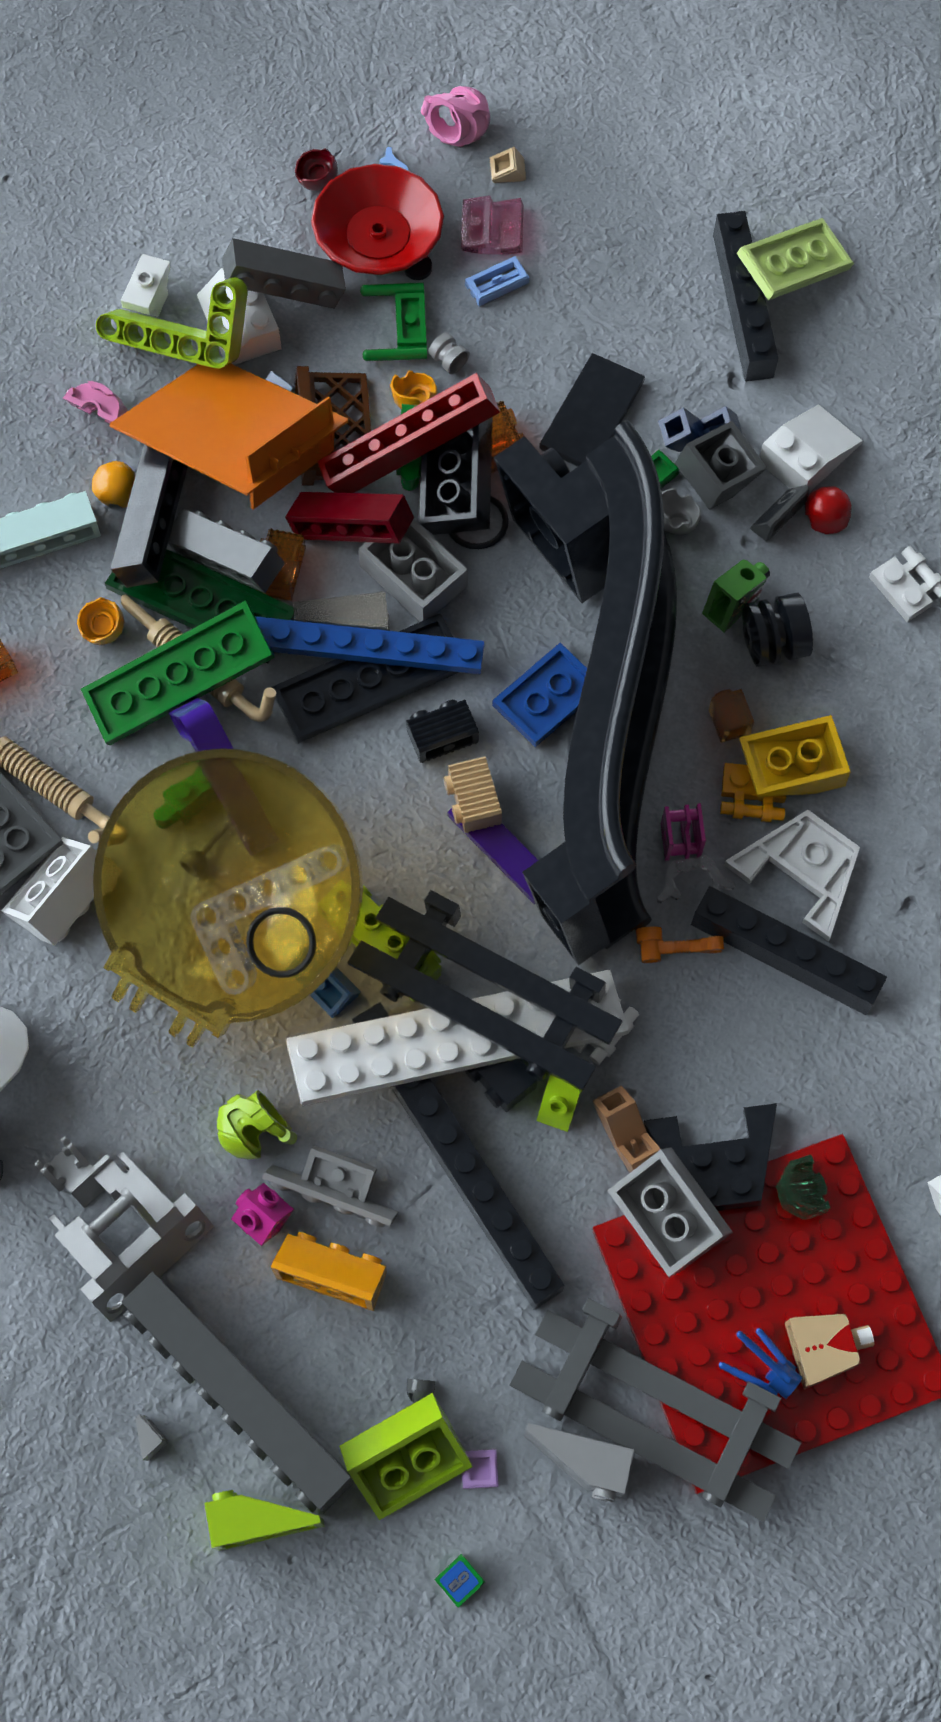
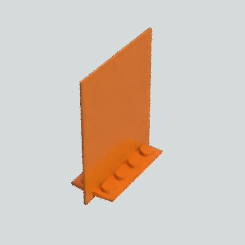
M197 364L109 423L111 428L246 496L250 494L251 509L254 510L315 465L317 461L334 451V432L348 423V418L332 411L331 398L329 396L316 404L233 364L226 365L220 369Z

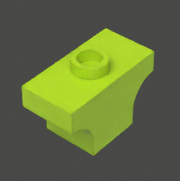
M550 1074L536 1121L568 1132L582 1091Z

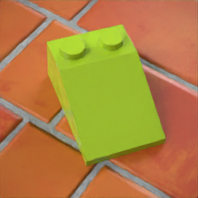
M234 1490L212 1494L213 1501L204 1503L211 1546L218 1551L325 1527L324 1519L319 1515L237 1495V1492H234Z

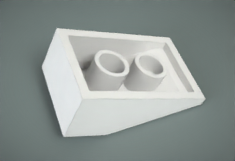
M818 404L783 424L762 444L759 457L767 466L766 469L788 488L807 485L810 487V493L862 444L863 440Z

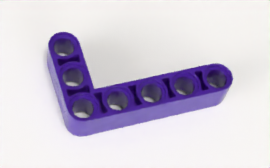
M196 698L170 712L169 715L181 737L189 741L194 748L249 853L253 856L280 841V836L210 704Z

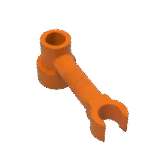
M651 926L636 929L637 944H640L642 963L660 962L661 954L683 952L721 953L722 949H724L723 936L686 941H663L661 927Z

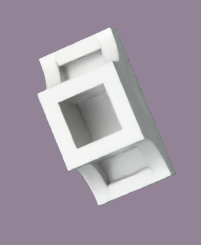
M142 254L121 298L122 308L158 317L169 294L167 281L171 269L170 262Z

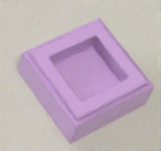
M496 1450L465 1451L473 1467L462 1473L463 1489L498 1487Z

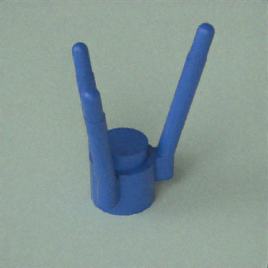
M757 1328L756 1333L776 1357L777 1362L742 1331H738L736 1336L771 1368L765 1376L770 1382L766 1383L724 1362L719 1363V1368L746 1382L749 1381L774 1395L779 1393L785 1399L788 1398L803 1378L795 1371L797 1367L787 1360L761 1328Z

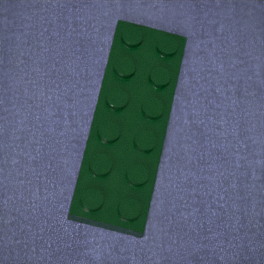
M168 549L166 550L157 583L127 588L113 572H111L105 582L107 590L120 596L128 595L136 603L192 629L245 600L249 603L256 617L295 620L298 614L297 608Z

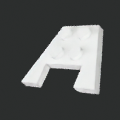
M806 810L727 859L724 866L750 884L765 864L770 861L820 898L803 919L802 923L829 942L860 847L811 811Z

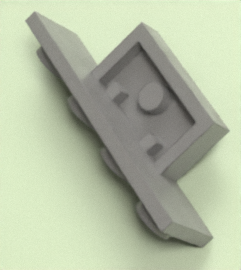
M315 1145L310 1150L302 1175L272 1165L264 1172L262 1178L270 1181V1185L278 1190L289 1191L291 1189L302 1193V1197L314 1203H321L323 1201L332 1204L334 1209L340 1213L347 1215L356 1213L364 1216L368 1223L375 1226H391L398 1214L396 1210L367 1200L377 1168Z

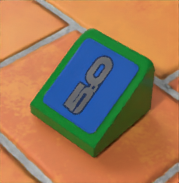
M462 1554L434 1579L458 1608L485 1583Z

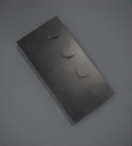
M493 417L421 456L419 524L433 535L490 529Z

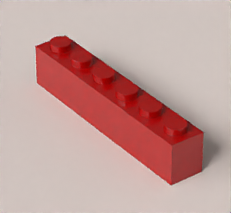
M475 373L317 462L326 486L334 493H355L500 413L490 386Z

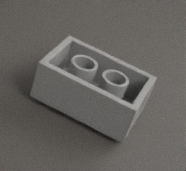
M414 520L400 544L365 542L358 548L360 567L420 622L435 616L468 586V569Z
M672 1147L660 1149L607 1190L668 1277L683 1271L733 1233Z

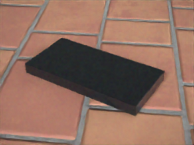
M592 353L541 440L539 449L545 452L553 448L564 461L580 466L587 461V454L614 436L615 428L625 417L644 383L645 376Z

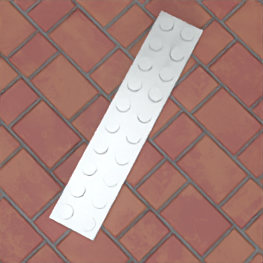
M605 970L591 973L606 982L605 994L600 1003L592 1000L591 1004L622 1020V1024L614 1038L627 1035L629 1029L611 971ZM569 978L551 982L568 992L571 991ZM509 991L472 999L541 1037H544L555 1018L554 1015ZM429 1008L289 1037L286 1040L302 1106L520 1058ZM576 1028L564 1048L601 1040Z

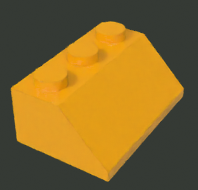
M298 1232L297 1236L287 1234L271 1265L276 1279L374 1311L387 1274L386 1266L381 1265L382 1260L380 1258L365 1253L362 1254L361 1258L348 1254L349 1248L336 1243H330L329 1247L316 1243L317 1238L307 1233Z

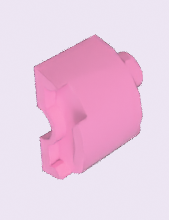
M88 381V383L70 388L63 397L69 404L90 415L93 411L98 410L97 415L105 419L107 423H111L127 412L126 406H124L121 399L105 385L94 381Z

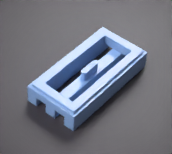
M514 256L466 278L465 286L467 289H470L472 297L476 298L477 305L481 306L528 284L530 277L517 257ZM515 268V270L505 275H502V273ZM492 278V281H489L479 287L476 286Z

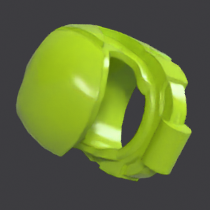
M259 1090L247 1098L241 1094H236L227 1101V1104L219 1107L217 1118L218 1139L223 1149L236 1158L247 1160L261 1158L259 1136L266 1131L272 1136L278 1137L281 1142L293 1145L297 1141V1134L291 1130V1126L276 1110L265 1094Z

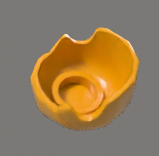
M411 370L402 378L395 374L390 383L393 399L400 409H402V404L419 405L438 393L436 383L432 377L425 373H414Z
M111 461L101 465L92 478V491L99 501L106 506L116 504L125 508L129 502L136 473L126 463L120 461Z
M102 597L86 603L79 611L77 626L82 637L96 645L114 642L122 634L125 624L123 612L115 602Z

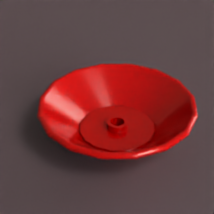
M370 164L351 168L327 183L315 199L311 224L317 244L332 261L353 272L385 275L407 270L429 255L441 238L444 214L437 193L422 177L402 167Z

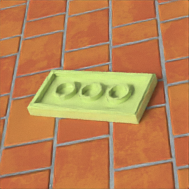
M823 218L742 246L737 252V255L768 300L845 272L854 265Z

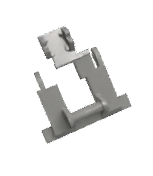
M64 1136L60 1139L64 1147L53 1160L44 1165L37 1160L34 1165L59 1192L66 1187L84 1208L104 1190L115 1200L89 1226L79 1215L67 1226L55 1214L49 1218L59 1230L54 1236L92 1277L80 1290L112 1322L126 1309L121 1301L152 1271L158 1278L161 1277L214 1226L185 1193L172 1203L124 1152L120 1153L118 1158L128 1170L127 1173H124L107 1154L92 1166L68 1138ZM131 1206L150 1227L116 1257L98 1236ZM199 1221L197 1230L190 1235H185L187 1227L192 1222ZM122 1293L120 1301L115 1306L107 1307V1303L112 1296Z

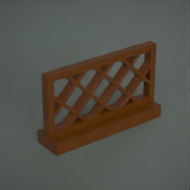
M297 366L294 379L295 394L318 404L329 396L331 398L338 392L348 401L341 409L331 402L332 411L348 418V423L346 424L350 426L344 434L338 431L334 432V438L337 439L334 442V450L340 444L346 446L351 443L347 438L354 431L361 436L371 432L366 373L309 372V366ZM314 382H325L332 389L324 396L315 389ZM347 383H360V391L353 396L343 386ZM352 405L361 411L363 415L356 422L345 413ZM318 462L301 474L302 486H314L315 480H324Z

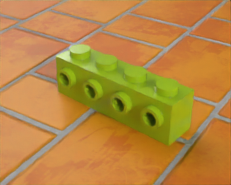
M348 878L321 903L323 916L356 947L362 940L398 959L409 941V938L375 920L383 904L378 906L371 899L372 894L362 883L356 885ZM430 951L419 971L437 980L441 976V960L434 951Z

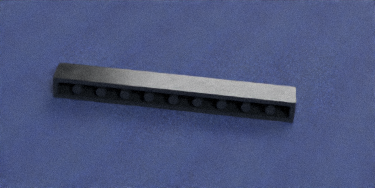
M381 1002L354 1017L352 1024L384 1018L389 1015ZM427 1078L391 1086L392 1091L533 1310L563 1292L564 1283L431 1079Z

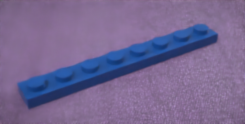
M256 617L272 652L481 674L484 641Z

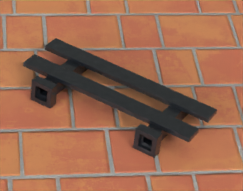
M430 890L424 900L425 915L391 897L387 898L375 920L409 938V941L398 959H395L361 940L348 960V965L380 981L383 984L380 993L387 999L397 1002L399 998L405 995L529 1062L526 1073L531 1077L543 1081L550 1073L577 1089L584 1090L596 1066L570 1053L564 1047L576 1028L610 1045L622 1024V1020L591 1004L592 1000L600 1003L605 994V981L576 966L569 977L571 991L564 990L447 928V924L455 927L461 918L460 906ZM430 951L436 952L554 1015L555 1018L544 1037L531 1032L420 972L419 969Z

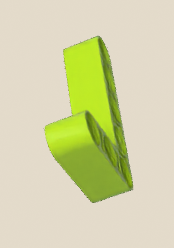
M237 277L216 283L211 291L207 331L123 309H115L100 315L96 321V330L98 335L107 341L220 369L239 358L248 290L246 284ZM226 287L232 290V300L226 294ZM223 317L229 322V330L222 323ZM111 319L116 322L117 330L113 328ZM138 326L143 329L144 337L139 334ZM165 332L170 336L171 344L166 341ZM192 339L198 345V352L192 346ZM219 346L225 351V359L219 353Z

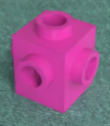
M262 1183L253 1191L248 1188L240 1195L235 1203L238 1209L231 1220L262 1246L281 1231L294 1208L285 1202L274 1190L265 1183Z

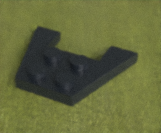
M777 1103L744 1107L743 1114L748 1138L682 1146L677 1116L644 1120V1126L649 1136L660 1149L672 1147L717 1211L761 1206Z

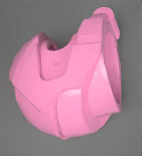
M468 86L455 87L450 93L436 94L434 96L427 95L421 108V114L425 116V120L429 125V131L440 139L441 142L453 146L463 147L479 140L486 132L490 123V112L486 97L475 88ZM440 105L450 109L451 117L455 123L454 126L447 125L445 120L440 118Z

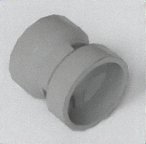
M448 332L440 334L432 342L428 350V354L435 361H441L442 367L449 374H454L462 369L470 356V352L462 345H457L456 339Z

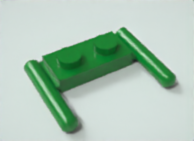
M424 282L362 285L360 293L363 297L395 296L397 348L366 349L362 354L365 361L427 359Z

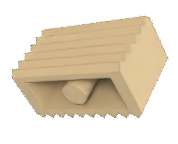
M486 757L448 765V776L443 778L447 794H454L456 805H452L455 823H462L465 833L500 825L502 823V810Z

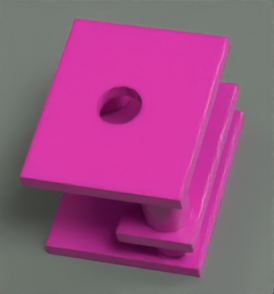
M701 803L697 804L696 808L689 809V804L685 805L684 809L669 810V806H665L660 823L665 861H669L670 856L684 855L685 859H689L691 854H696L697 858H701L706 843ZM691 821L695 841L693 843H691L689 833ZM671 822H680L683 843H673Z

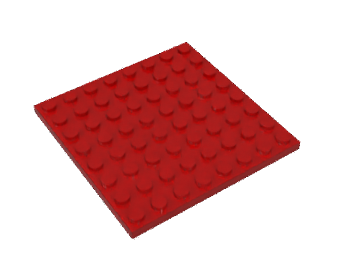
M843 1133L768 1161L761 1206L718 1211L733 1233L683 1271L668 1277L625 1215L592 1227L593 1234L642 1359L740 1411H743L748 1401L747 1398L742 1396L748 1382L720 1369L719 1363L724 1362L766 1383L770 1382L765 1376L771 1368L736 1336L738 1331H742L777 1362L776 1357L756 1333V1329L761 1328L787 1360L797 1367L785 1327V1322L790 1318L846 1314L851 1329L869 1325L874 1337V1346L857 1350L860 1358L859 1365L807 1389H803L800 1382L788 1398L785 1399L779 1393L776 1395L781 1398V1401L775 1413L770 1410L767 1411L763 1423L801 1442L796 1455L941 1399V1355ZM659 1401L675 1442L717 1464L729 1437ZM749 1449L737 1475L742 1477L773 1465L776 1462ZM692 1484L696 1494L704 1492L703 1489Z

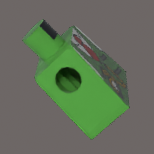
M741 560L714 581L702 614L725 633L742 617V609L745 603H756L766 580L770 576L769 568L762 562H757L753 566L748 560Z

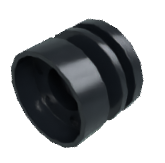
M798 592L775 597L774 610L767 599L759 600L758 605L755 602L744 604L742 609L743 634L746 646L756 667L766 666L769 661L772 664L779 663L781 649L788 660L811 656L813 651L811 621L806 604Z

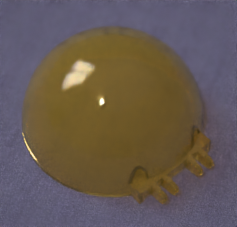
M211 749L185 754L165 762L137 781L123 796L109 817L98 844L94 863L93 890L96 913L104 938L111 950V954L103 968L121 976L111 996L112 999L119 1002L125 997L130 985L134 984L139 988L130 1003V1010L137 1013L148 995H152L178 1011L168 1031L172 1036L176 1037L182 1031L188 1018L196 1022L186 1042L187 1045L194 1048L205 1029L211 1031L213 1036L219 1038L226 1033L233 1022H248L272 1016L298 1004L313 993L332 974L348 950L357 929L363 897V872L357 844L347 820L329 795L311 778L295 767L261 753L238 749ZM273 907H286L300 912L308 919L315 932L316 950L311 963L301 973L292 977L278 978L263 973L252 962L247 951L246 939L251 923L260 913ZM271 915L258 925L254 933L253 943L257 957L264 965L273 970H291L300 965L306 958L309 950L308 933L303 924L290 915Z

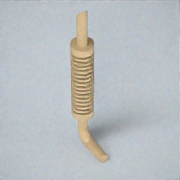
M122 595L121 604L123 608L149 630L147 639L157 648L183 634L166 618L156 621L128 595ZM236 679L209 692L225 707L234 704L247 717L257 722H263L270 718L276 697L275 689L271 687L266 688L260 708H258L241 695L244 686Z
M3 736L0 738V767L4 768L5 771L25 785H28L35 792H38L45 799H48L55 806H58L65 813H68L75 820L85 816L97 824L100 829L92 830L88 833V839L91 843L111 840L117 835L118 830L115 822L92 806L94 800L92 795L83 791V789L73 784V782L63 777V775L53 770L47 764H44L8 737Z

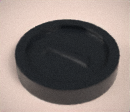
M427 256L412 267L404 270V273L412 280L426 279L432 272V261Z

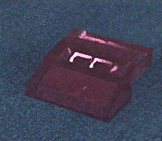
M490 195L464 199L462 206V251L498 255L523 253L524 204L522 199L516 198L493 202Z

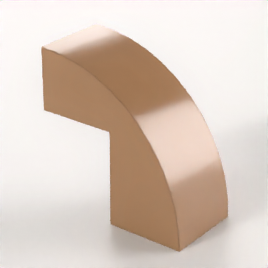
M622 1085L593 1100L601 1123L629 1172H632L660 1150V1147L646 1132L635 1100Z

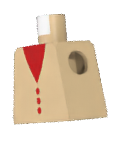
M846 1314L794 1317L785 1322L797 1369L803 1377L801 1380L803 1389L810 1388L860 1364L857 1350L874 1346V1337L869 1325L851 1329Z

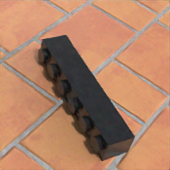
M746 211L717 214L713 238L744 380L747 382L774 378L779 358L765 296L737 255L742 246L752 243Z
M145 444L138 463V469L110 568L127 588L157 583L159 581L188 468L187 465Z
M711 886L708 887L691 922L693 927L711 936H723L724 943L864 1015H867L887 979V976Z

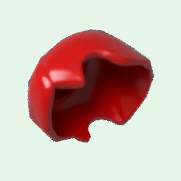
M825 486L809 494L805 503V515L809 517L813 530L824 534L839 533L848 526L852 508L851 501L844 491L836 486Z

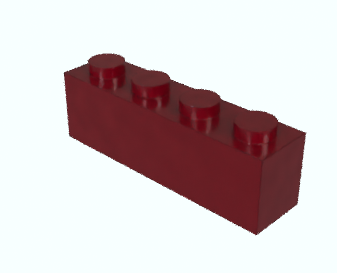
M300 492L285 516L296 539L399 544L415 518L404 494Z

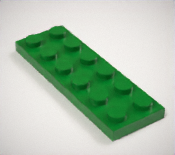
M245 600L81 688V691L105 743L110 746L161 719L188 702L200 698L270 661L275 656L249 603Z

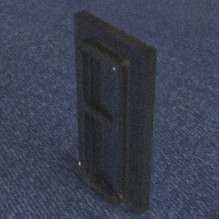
M385 591L293 602L295 621L390 631Z

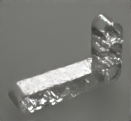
M332 844L319 848L205 900L193 908L191 912L192 925L216 978L225 992L232 995L240 994L251 988L257 980L256 968L250 959L247 948L234 921L342 873L349 863L348 853L343 847ZM326 852L333 853L337 858V866L334 870L327 868L324 864L323 859ZM296 866H301L306 871L307 878L305 883H299L294 878L293 872ZM266 880H271L276 885L277 890L274 897L268 896L264 891L263 886ZM236 893L241 894L246 900L244 911L239 910L234 905ZM206 907L213 909L216 914L214 924L207 922L205 919L204 911ZM220 938L227 940L230 944L228 955L223 954L219 950L218 941ZM234 969L241 971L244 975L243 985H238L234 982L232 978Z

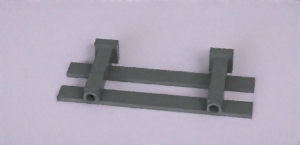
M588 1298L582 1310L585 1314L589 1315L583 1328L549 1310L546 1311L535 1335L570 1354L558 1378L522 1360L509 1386L543 1403L545 1406L542 1412L561 1421L565 1415L623 1447L634 1449V1453L703 1489L702 1498L721 1508L725 1501L758 1520L765 1521L776 1495L737 1474L749 1449L787 1469L790 1468L801 1442L763 1423L768 1410L776 1412L781 1401L780 1397L748 1381L742 1393V1396L748 1399L743 1411L728 1405L603 1339L609 1326L615 1330L617 1329L622 1316ZM590 1364L729 1437L718 1463L710 1461L579 1391L578 1388Z

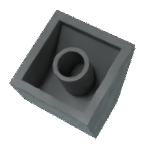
M733 421L686 444L675 462L709 510L733 498L767 468Z

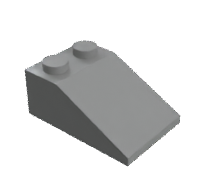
M530 1423L527 1424L524 1437L585 1490L593 1491L592 1498L612 1503L613 1500L615 1501V1498H621L625 1494L634 1449Z

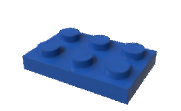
M559 643L494 698L492 706L534 747H537L577 712L587 667L565 646Z

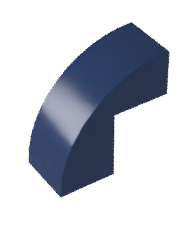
M727 406L702 419H699L683 407L658 421L665 447L678 452H682L689 442L730 421H733L742 433L737 414Z

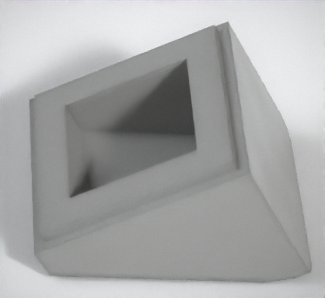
M139 1414L135 1419L143 1460L149 1461L168 1443V1440L147 1416Z

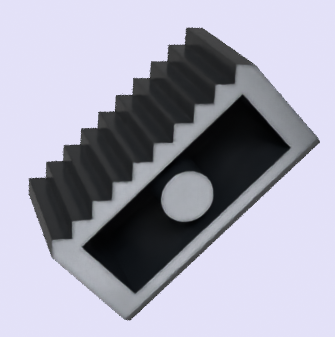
M448 700L440 705V709L431 712L421 710L412 714L410 719L406 720L407 733L420 763L447 755L449 752L453 753L455 750H460L479 742V730L466 700L459 702L457 700Z

